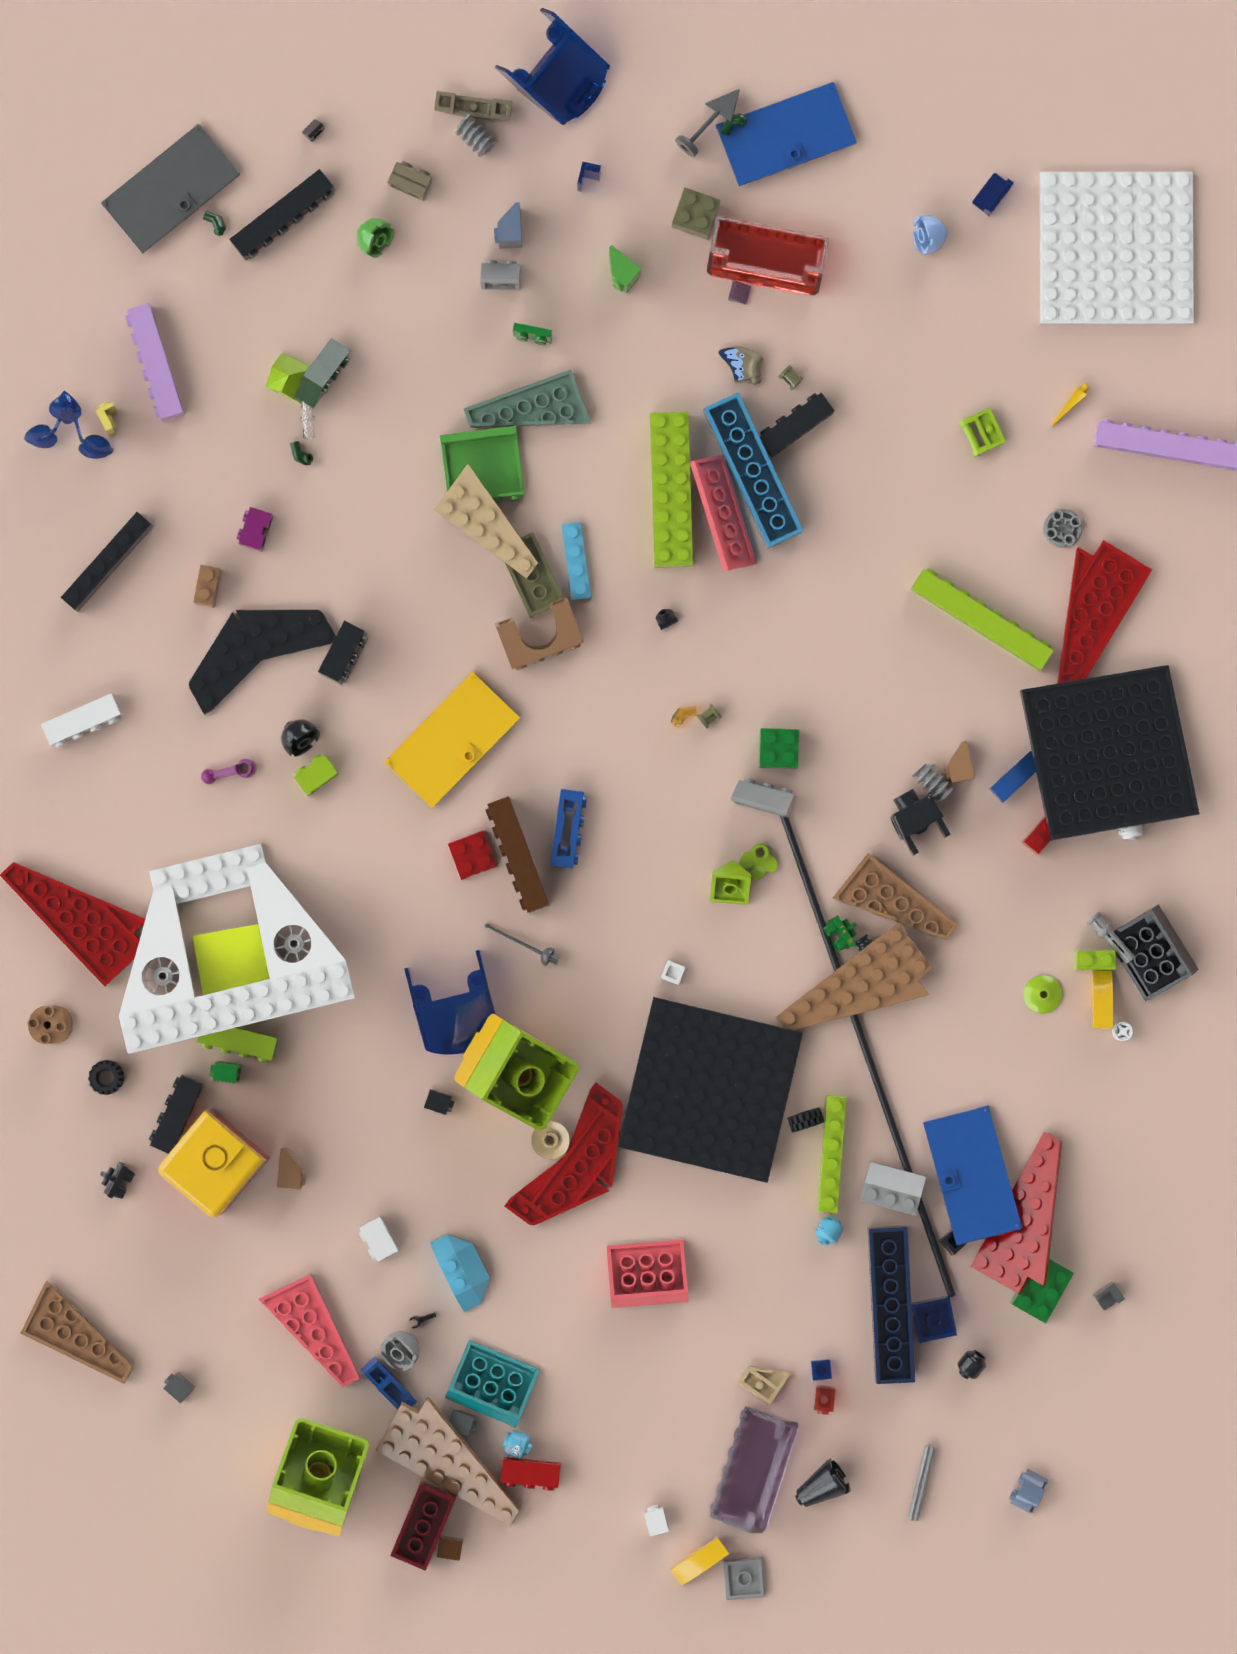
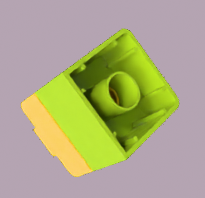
M491 1014L480 1032H476L462 1056L464 1060L457 1070L454 1080L481 1100L541 1131L547 1127L579 1071V1065L547 1043L501 1017Z
M304 1418L297 1419L293 1425L276 1473L266 1511L271 1515L289 1520V1523L313 1531L319 1530L334 1536H340L369 1448L368 1441Z

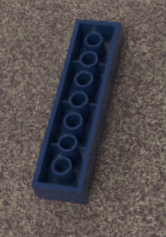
M907 1226L867 1227L875 1383L915 1382L908 1228Z

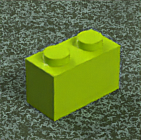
M325 754L323 756L317 755L311 760L312 764L308 767L302 766L295 771L297 775L294 776V779L307 796H310L339 775Z
M1115 950L1074 951V970H1116Z

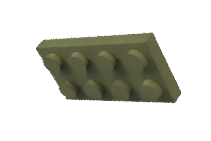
M533 532L521 537V540L538 562L528 578H525L506 564L530 618L549 610L550 606L548 603L563 598Z

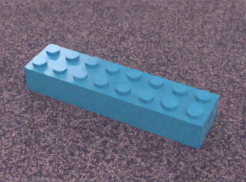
M739 392L703 409L704 415L767 550L802 534L803 529Z

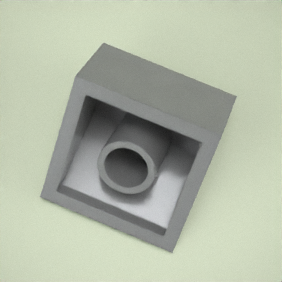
M487 260L486 263H482L481 289L520 290V264H516V261H505V264H500L495 260Z

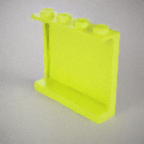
M259 924L193 936L203 995L270 979Z

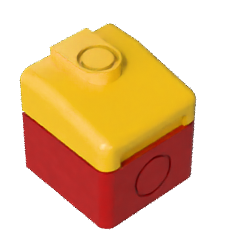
M211 1108L205 1110L159 1165L158 1172L207 1215L218 1217L230 1207L270 1157Z

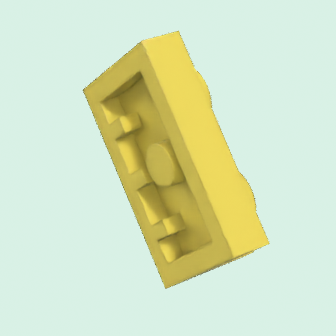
M105 402L98 406L99 409L96 412L110 437L116 434L114 431L116 425L111 415L118 411L113 402L110 404Z

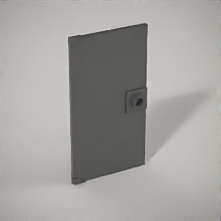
M197 124L103 200L101 204L143 254L235 180L240 173L206 134L201 125Z

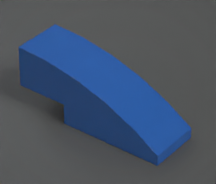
M1029 751L989 788L1001 803L1006 801L1036 772L1032 751Z
M376 1356L361 1369L363 1374L376 1386L377 1390L397 1410L402 1402L411 1407L417 1403L416 1399Z

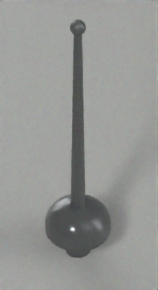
M485 924L486 928H490L541 955V963L547 966L549 962L557 965L560 958L553 955L554 948H546L544 951H541Z

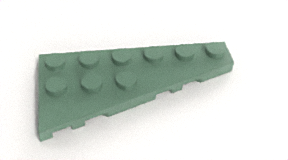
M571 369L464 408L470 428L591 424Z

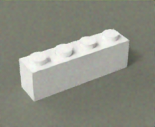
M111 693L42 723L41 726L49 745L58 748L67 744L66 740L73 738L77 740L83 737L84 732L100 730L102 728L101 725L107 722L109 725L118 722L119 717L123 715L114 695Z

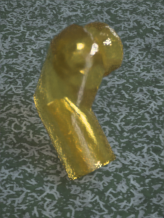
M696 706L678 708L671 718L672 724L675 727H680L687 716H696Z

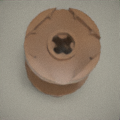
M54 1005L41 1006L34 1010L27 1024L29 1033L35 1041L42 1044L60 1043L69 1037L73 1021L70 1013L65 1008Z

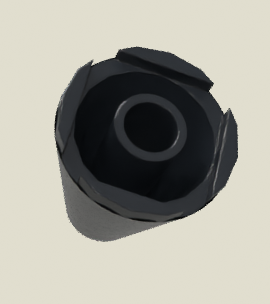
M830 1458L796 1490L797 1495H795V1498L801 1506L808 1507L848 1494L851 1491L849 1482L845 1484L844 1477L846 1475L835 1460L831 1461Z

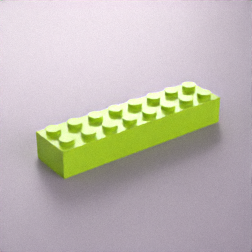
M688 412L650 413L654 568L693 567Z

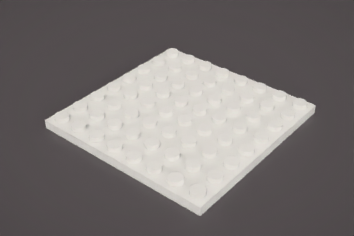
M1040 172V325H1193V172Z

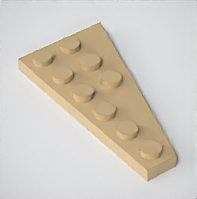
M467 464L434 511L525 578H528L538 562Z

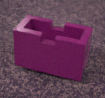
M250 507L249 511L246 510L242 520L245 522L244 527L239 529L237 535L239 545L262 552L266 541L264 532L265 529L269 530L273 514Z

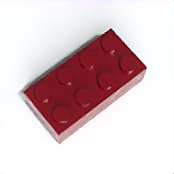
M421 1481L390 1556L426 1571L456 1496Z

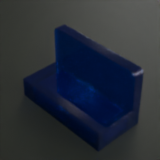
M582 161L577 191H582L584 178L600 181L601 165Z
M993 173L974 198L972 204L990 217L1012 188L1014 182L1009 178L1004 180L998 174Z

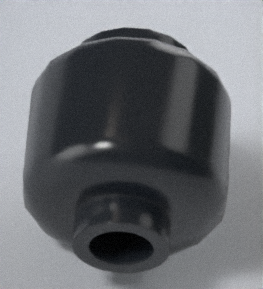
M977 1350L965 1352L957 1363L960 1370L959 1374L965 1379L978 1378L986 1368V1358Z

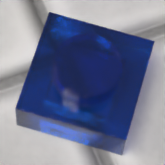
M830 1359L811 1361L813 1381L832 1379Z

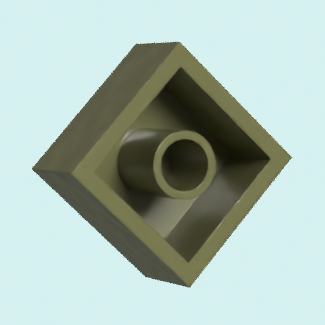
M684 187L672 221V228L708 240L720 206V199Z

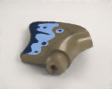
M729 347L718 351L720 357L730 367L734 382L751 379V384L753 385L761 383L759 366L763 358L759 354L744 347Z

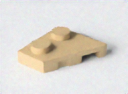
M749 1366L737 1383L770 1405L790 1376V1373Z

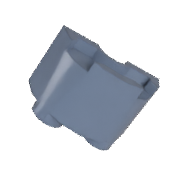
M1027 1469L1026 1472L1021 1473L1018 1482L1021 1484L1018 1490L1013 1489L1009 1499L1011 1500L1010 1504L1032 1514L1034 1507L1038 1506L1045 1492L1043 1489L1048 1483V1479Z

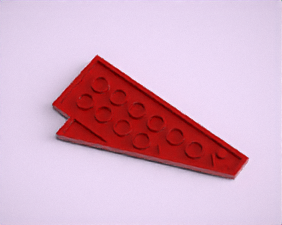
M1105 540L1101 542L1094 556L1080 547L1076 549L1057 684L1086 679L1152 572L1151 568Z
M15 862L0 874L3 880L104 987L135 959L140 941L135 932L144 925L145 918Z

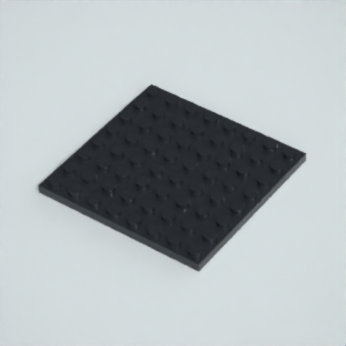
M1169 665L1020 690L1050 841L1200 814Z
M653 997L618 1147L768 1183L803 1032Z

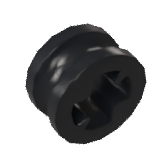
M865 934L855 942V946L859 947L858 951L860 952L873 940L868 939V934Z

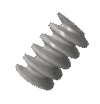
M468 114L457 125L455 134L457 136L461 135L462 141L467 140V146L473 145L472 151L478 150L477 156L481 157L494 147L497 140L491 143L492 135L486 138L487 130L480 132L482 126L478 125L475 127L476 120L469 121L471 115Z
M925 764L912 777L919 776L916 782H924L921 788L928 787L929 789L926 794L934 793L932 798L933 800L939 799L937 803L939 804L952 792L954 787L946 788L948 780L941 782L943 775L936 776L939 770H931L934 764Z

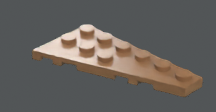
M48 1281L45 1282L20 1334L125 1384L133 1365Z

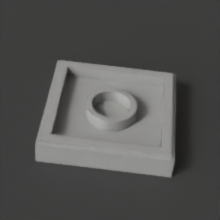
M762 1557L723 1560L727 1600L765 1597Z

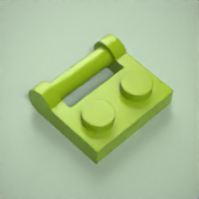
M990 407L958 422L960 427H963L971 444L974 457L1006 443ZM972 422H975L985 445L982 447L979 446L970 426Z

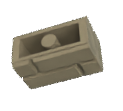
M402 161V163L396 162L387 183L388 186L423 201L432 183V177L429 176V172L423 169H419V171L414 170L411 164Z

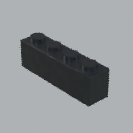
M822 392L818 395L816 393L812 394L806 399L808 401L803 406L797 405L791 410L792 414L788 417L783 415L775 421L776 425L770 428L768 426L760 432L762 444L772 458L834 414L835 410Z
M184 1074L180 1078L177 1077L173 1084L175 1090L172 1095H168L165 1102L167 1108L164 1113H160L157 1119L159 1126L157 1130L153 1129L149 1137L151 1141L150 1146L167 1154L171 1152L183 1133L204 1083Z

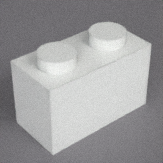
M381 1216L360 1227L361 1231L358 1233L363 1242L367 1241L370 1247L368 1252L372 1259L376 1258L377 1262L399 1250Z

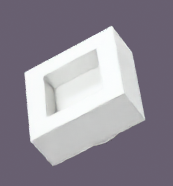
M667 960L661 978L679 985L685 967Z

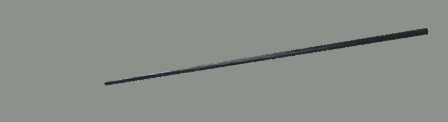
M780 816L832 967L836 971L841 966L831 938L823 930L826 923L789 818ZM857 1014L851 1015L852 1024L903 1169L913 1173ZM921 1197L918 1212L947 1295L950 1298L956 1294Z

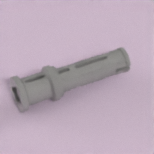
M1096 913L1086 923L1091 925L1098 933L1097 936L1103 937L1124 962L1128 964L1136 956L1111 930L1112 925L1106 923L1100 916L1101 913ZM1113 940L1121 947V949L1124 951V953H1123V952L1120 950V948L1113 942Z

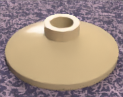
M550 1121L544 1130L534 1129L532 1133L531 1144L533 1150L544 1159L559 1158L569 1147L570 1138L568 1131L558 1122ZM549 1136L554 1138V1142L551 1144L547 1142V1137Z

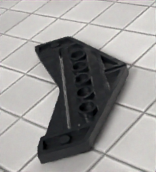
M236 610L244 624V627L241 628L232 612L189 681V688L204 715L213 711L261 661L332 644L336 635L325 615L320 610Z

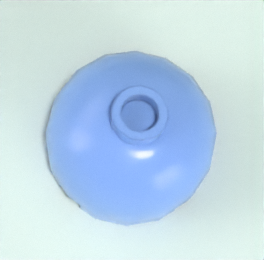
M931 215L915 218L913 226H916V232H913V238L919 252L922 251V254L925 255L941 249L948 234L947 228L943 223Z

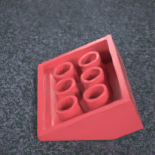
M683 1240L607 1246L612 1308L688 1302Z

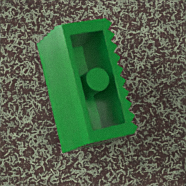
M217 1061L215 1065H211L210 1077H213V1081L236 1084L240 1080L241 1064Z

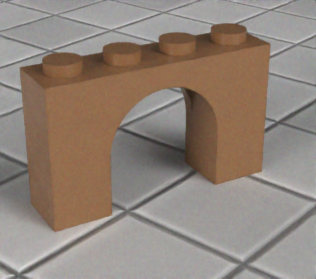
M567 597L548 603L556 623V633L553 639L546 645L535 647L526 644L519 635L513 617L495 623L512 669H523L527 667L526 664L533 661L534 663L542 662L545 660L544 657L552 655V657L558 656L563 653V650L568 648L573 650L580 647L581 643H584Z

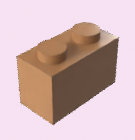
M200 565L193 601L196 605L215 608L222 571L220 568Z

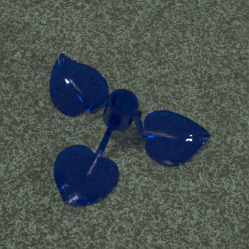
M65 390L49 405L50 414L58 419L54 428L51 430L48 425H36L30 428L24 436V440L33 446L50 448L57 443L58 438L54 433L57 431L60 422L62 421L64 424L74 422L79 440L82 443L78 447L82 455L92 459H99L113 452L108 440L100 435H89L85 440L83 439L78 423V418L82 413L81 407Z

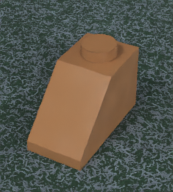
M967 741L961 742L948 762L947 769H944L946 780H950V784L975 778Z
M281 1148L277 1187L301 1189L302 1185L306 1183V1174H303V1168L288 1150Z

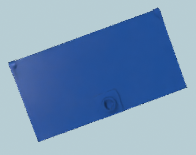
M834 82L744 114V117L747 118L746 125L743 127L739 125L733 126L728 136L720 133L725 122L716 124V129L739 187L857 144Z
M989 1106L923 1122L956 1246L1023 1229Z

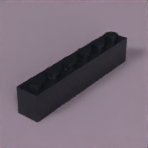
M320 169L231 237L229 239L244 260L248 258L250 260L259 253V249L263 246L266 248L271 245L277 235H284L289 230L288 227L293 223H299L304 218L303 215L308 211L311 213L319 207L318 203L322 200L327 201L334 195V186Z
M136 512L60 598L75 611L79 612L154 526Z

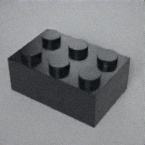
M344 620L318 670L319 674L340 685L342 682L346 683L351 674L348 670L351 665L355 666L360 655L357 653L360 647L364 648L368 641L367 633Z

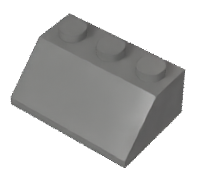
M745 778L744 781H738L731 796L732 802L791 818L796 800L792 790L781 788V791L775 790L774 785L763 783L762 786L757 785L755 780Z
M870 1162L860 1201L916 1216L926 1176Z

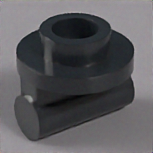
M662 609L656 616V621L661 630L678 622L671 609Z

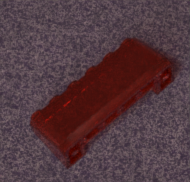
M717 216L707 264V273L713 277L804 295H816L819 293L829 238Z

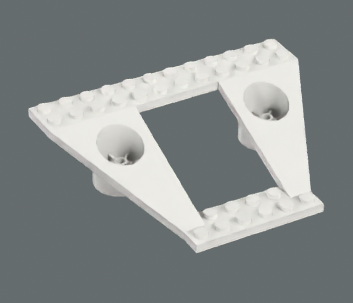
M262 844L149 871L153 894L119 1013L128 1054L355 998L345 958L268 866ZM251 886L270 979L195 997L177 904ZM291 925L303 927L299 935L293 934ZM289 926L290 936L286 938L279 934L284 928ZM306 930L311 939L303 941L300 936ZM278 936L285 939V945L276 947ZM293 940L297 941V946L295 948L291 947L290 943H292ZM311 941V949L307 951L303 948L304 943ZM285 947L288 953L283 959L277 949ZM303 950L308 955L300 961L298 952ZM290 953L296 954V963L286 961ZM161 957L171 959L168 967H162ZM158 959L159 968L155 970L149 965L152 961ZM173 962L177 965L178 972H171L170 967ZM147 968L154 972L153 978L146 979ZM162 972L166 974V978L164 980L160 979V975H162ZM175 974H179L178 983L172 980ZM154 980L157 983L153 991L148 987L146 981ZM171 982L176 987L169 993L167 985ZM159 985L165 987V995L155 993Z

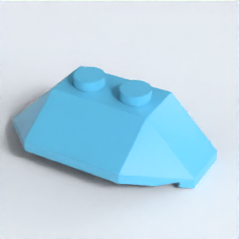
M449 1234L431 1242L430 1244L436 1259L462 1310L465 1312L480 1305L490 1277L474 1244Z

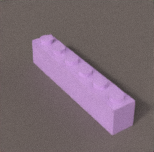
M147 303L128 309V315L125 317L128 326H132L134 331L131 334L134 345L138 344L140 350L137 352L139 362L144 363L145 370H142L145 381H149L151 388H148L151 400L155 399L157 405L154 406L156 417L166 421L185 415L151 305Z

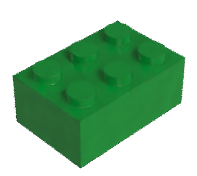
M1049 1259L1046 1285L1043 1286L1030 1278L1021 1295L1015 1293L1010 1303L1046 1324L1074 1273Z

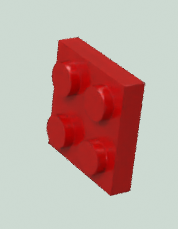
M484 830L448 843L461 880L497 867Z

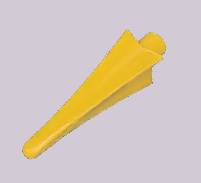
M1084 383L1080 388L1076 387L1065 406L1051 422L1052 426L1087 396L1085 393L1090 388Z

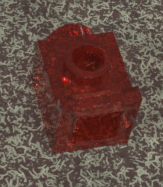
M815 1385L813 1409L817 1410V1414L829 1415V1412H834L835 1387ZM821 1397H827V1402L821 1403Z

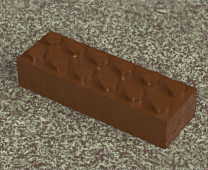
M508 796L487 804L488 809H485L489 821L493 820L495 827H492L495 838H500L502 845H499L503 857L507 856L509 863L505 865L509 875H514L515 881L512 883L516 893L520 892L522 899L519 902L522 910H527V913H531L550 906L510 797Z

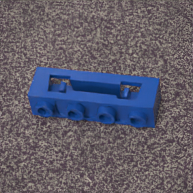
M561 789L550 866L573 869L574 865H578L579 854L575 852L576 846L581 844L582 835L578 834L579 827H583L584 816L581 815V810L586 808L587 802L584 792ZM567 800L566 811L573 812L574 803H577L576 814L573 815L569 843L571 845L570 856H567L568 847L561 846L560 856H557L558 844L562 842L566 814L563 812L564 802Z

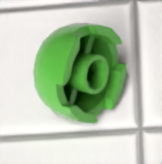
M371 218L361 224L357 230V243L360 249L372 258L381 256L383 254L381 251L385 245L389 247L393 238L394 229L390 227L391 224L380 218Z

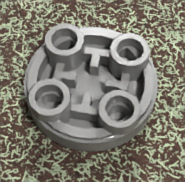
M1055 510L1044 522L1043 532L1045 538L1050 544L1059 548L1073 545L1082 533L1081 519L1070 510Z

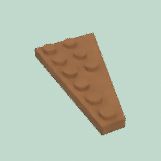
M869 853L833 896V899L944 940H947L958 926L957 923Z

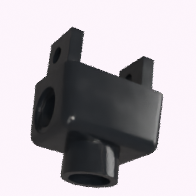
M911 789L893 799L899 811L892 814L890 819L900 841L904 840L912 856L919 853L910 835H919L925 832L933 822H936L944 838L951 835L942 819L944 817L943 813L930 795L919 799L914 789Z

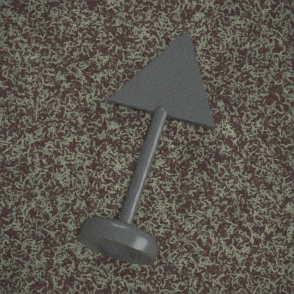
M740 89L705 103L706 106L715 111L713 115L690 140L683 135H679L675 139L677 145L686 154L693 158L698 154V149L693 142L719 114L732 123Z

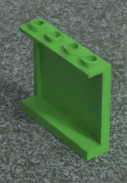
M516 426L440 435L447 491L468 464L495 503H500L502 499L510 498V501L521 500L522 496H525Z

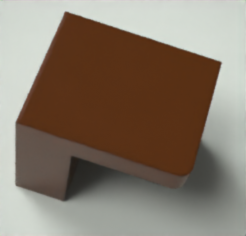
M441 1535L437 1557L459 1561L463 1539Z

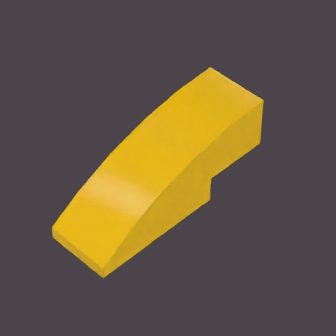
M1092 970V1028L1113 1029L1112 971Z
M717 1536L670 1570L681 1585L726 1557L729 1551Z

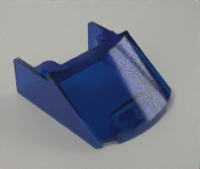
M541 8L540 12L552 22L546 30V36L553 45L530 74L521 68L515 69L513 72L499 65H496L494 68L516 87L517 91L559 124L564 125L566 122L581 116L595 102L606 83L605 77L607 69H610V65L556 13Z
M476 950L480 970L471 972L467 978L470 992L432 1001L430 991L426 986H414L410 968H404L413 1008L426 1051L444 1055L465 1053L476 1032H480L487 1018L491 1014L496 1015L480 950Z

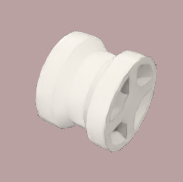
M1118 1022L1113 1026L1112 1035L1116 1040L1126 1041L1132 1037L1133 1029L1130 1024Z

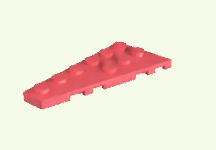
M311 1274L258 1299L342 1387L360 1379Z

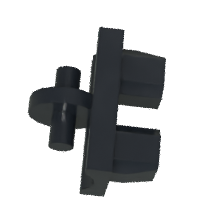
M119 1162L116 1169L110 1167L107 1173L101 1171L100 1175L104 1177L101 1184L107 1186L104 1191L106 1196L123 1199L126 1189L119 1186L122 1179L130 1183L135 1175L124 1163Z

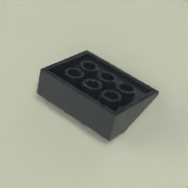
M1159 904L1113 931L1132 954L1136 956L1126 964L1116 953L1145 1002L1189 978L1199 970ZM1113 940V942H1114V943L1120 948V950L1124 953V951L1121 949V947Z

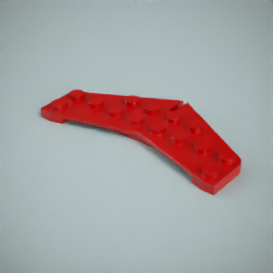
M595 1082L587 1096L566 1155L513 1195L504 1207L527 1224L537 1225L609 1192L610 1190L597 1182L596 1178L598 1177L612 1188L623 1109L622 1102Z

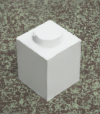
M653 1505L647 1507L644 1515L650 1536L669 1532L663 1506Z

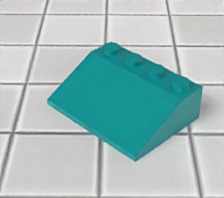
M469 1340L445 1398L516 1428L540 1370Z

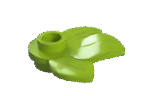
M764 843L754 845L752 850L745 852L739 860V865L742 868H749L750 874L755 881L760 880L766 871L775 873L777 870V861L770 855V849ZM759 849L764 850L763 856H758L757 851Z

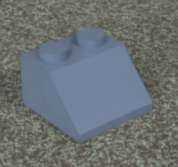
M516 202L497 222L498 228H494L495 243H499V249L522 248L520 202Z

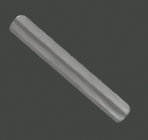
M925 1445L908 1514V1519L912 1521H918L935 1453V1447Z

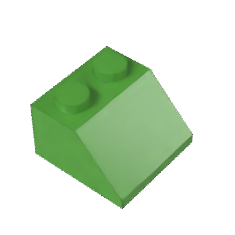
M611 245L609 247L611 278L614 283L613 287L619 292L624 291L627 293L640 278L641 268Z

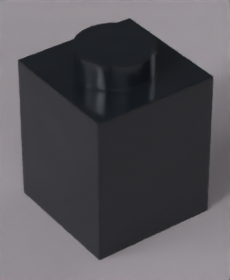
M430 1089L424 1108L446 1115L447 1111H452L455 1101L451 1100V1095Z

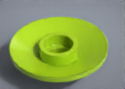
M1036 976L1029 980L1024 988L1025 1003L1034 1012L1042 1014L1052 1012L1061 1002V987L1050 976ZM1041 991L1047 992L1046 998L1040 996Z

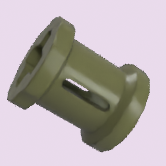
M791 365L778 376L790 386L789 389L791 391L804 379L792 370Z
M710 704V708L702 714L696 715L706 729L717 718H722L713 704Z

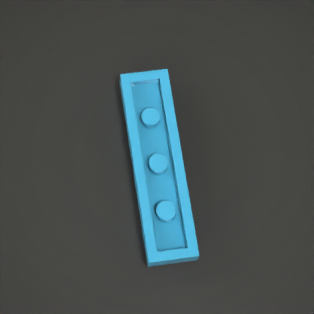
M581 523L562 524L572 601L591 598Z

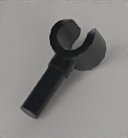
M435 1312L422 1317H411L409 1321L416 1319L418 1322L417 1325L411 1328H417L422 1322L436 1317Z

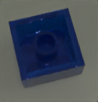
M948 1295L911 1303L912 1316L919 1343L957 1336L950 1297Z

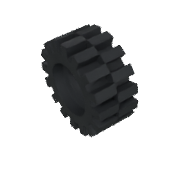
M103 1060L91 1067L92 1069L89 1071L88 1077L89 1085L98 1094L110 1095L122 1087L124 1071L116 1062ZM103 1070L111 1071L114 1076L113 1082L109 1085H104L99 1080V1075Z
M820 1107L787 1118L792 1133L825 1122Z

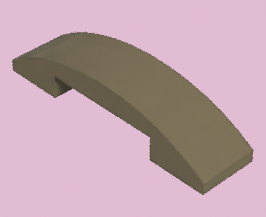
M437 91L434 110L463 117L470 114V118L508 121L511 116L512 101L494 98L489 100Z

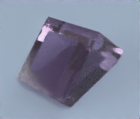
M733 280L728 300L746 305L751 286Z

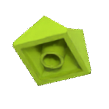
M281 353L271 367L265 387L301 403V400L295 397V393L304 373L310 365Z
M734 860L713 871L710 902L748 905L751 874Z

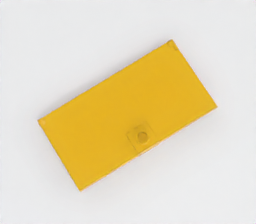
M471 672L384 762L433 808L513 727L520 717L475 673Z

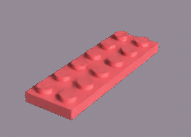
M724 455L690 462L723 571H731L757 564Z

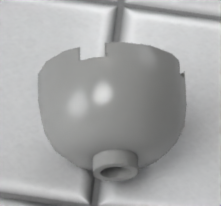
M405 1331L391 1333L380 1346V1348L382 1347L381 1357L385 1363L394 1369L397 1367L403 1368L401 1371L411 1369L420 1353L419 1343L416 1338Z

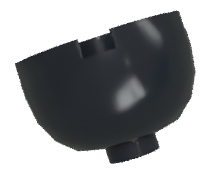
M307 720L289 721L282 731L281 743L289 756L292 757L293 754L295 757H298L313 747L310 744L314 739L316 742L318 741L320 732Z

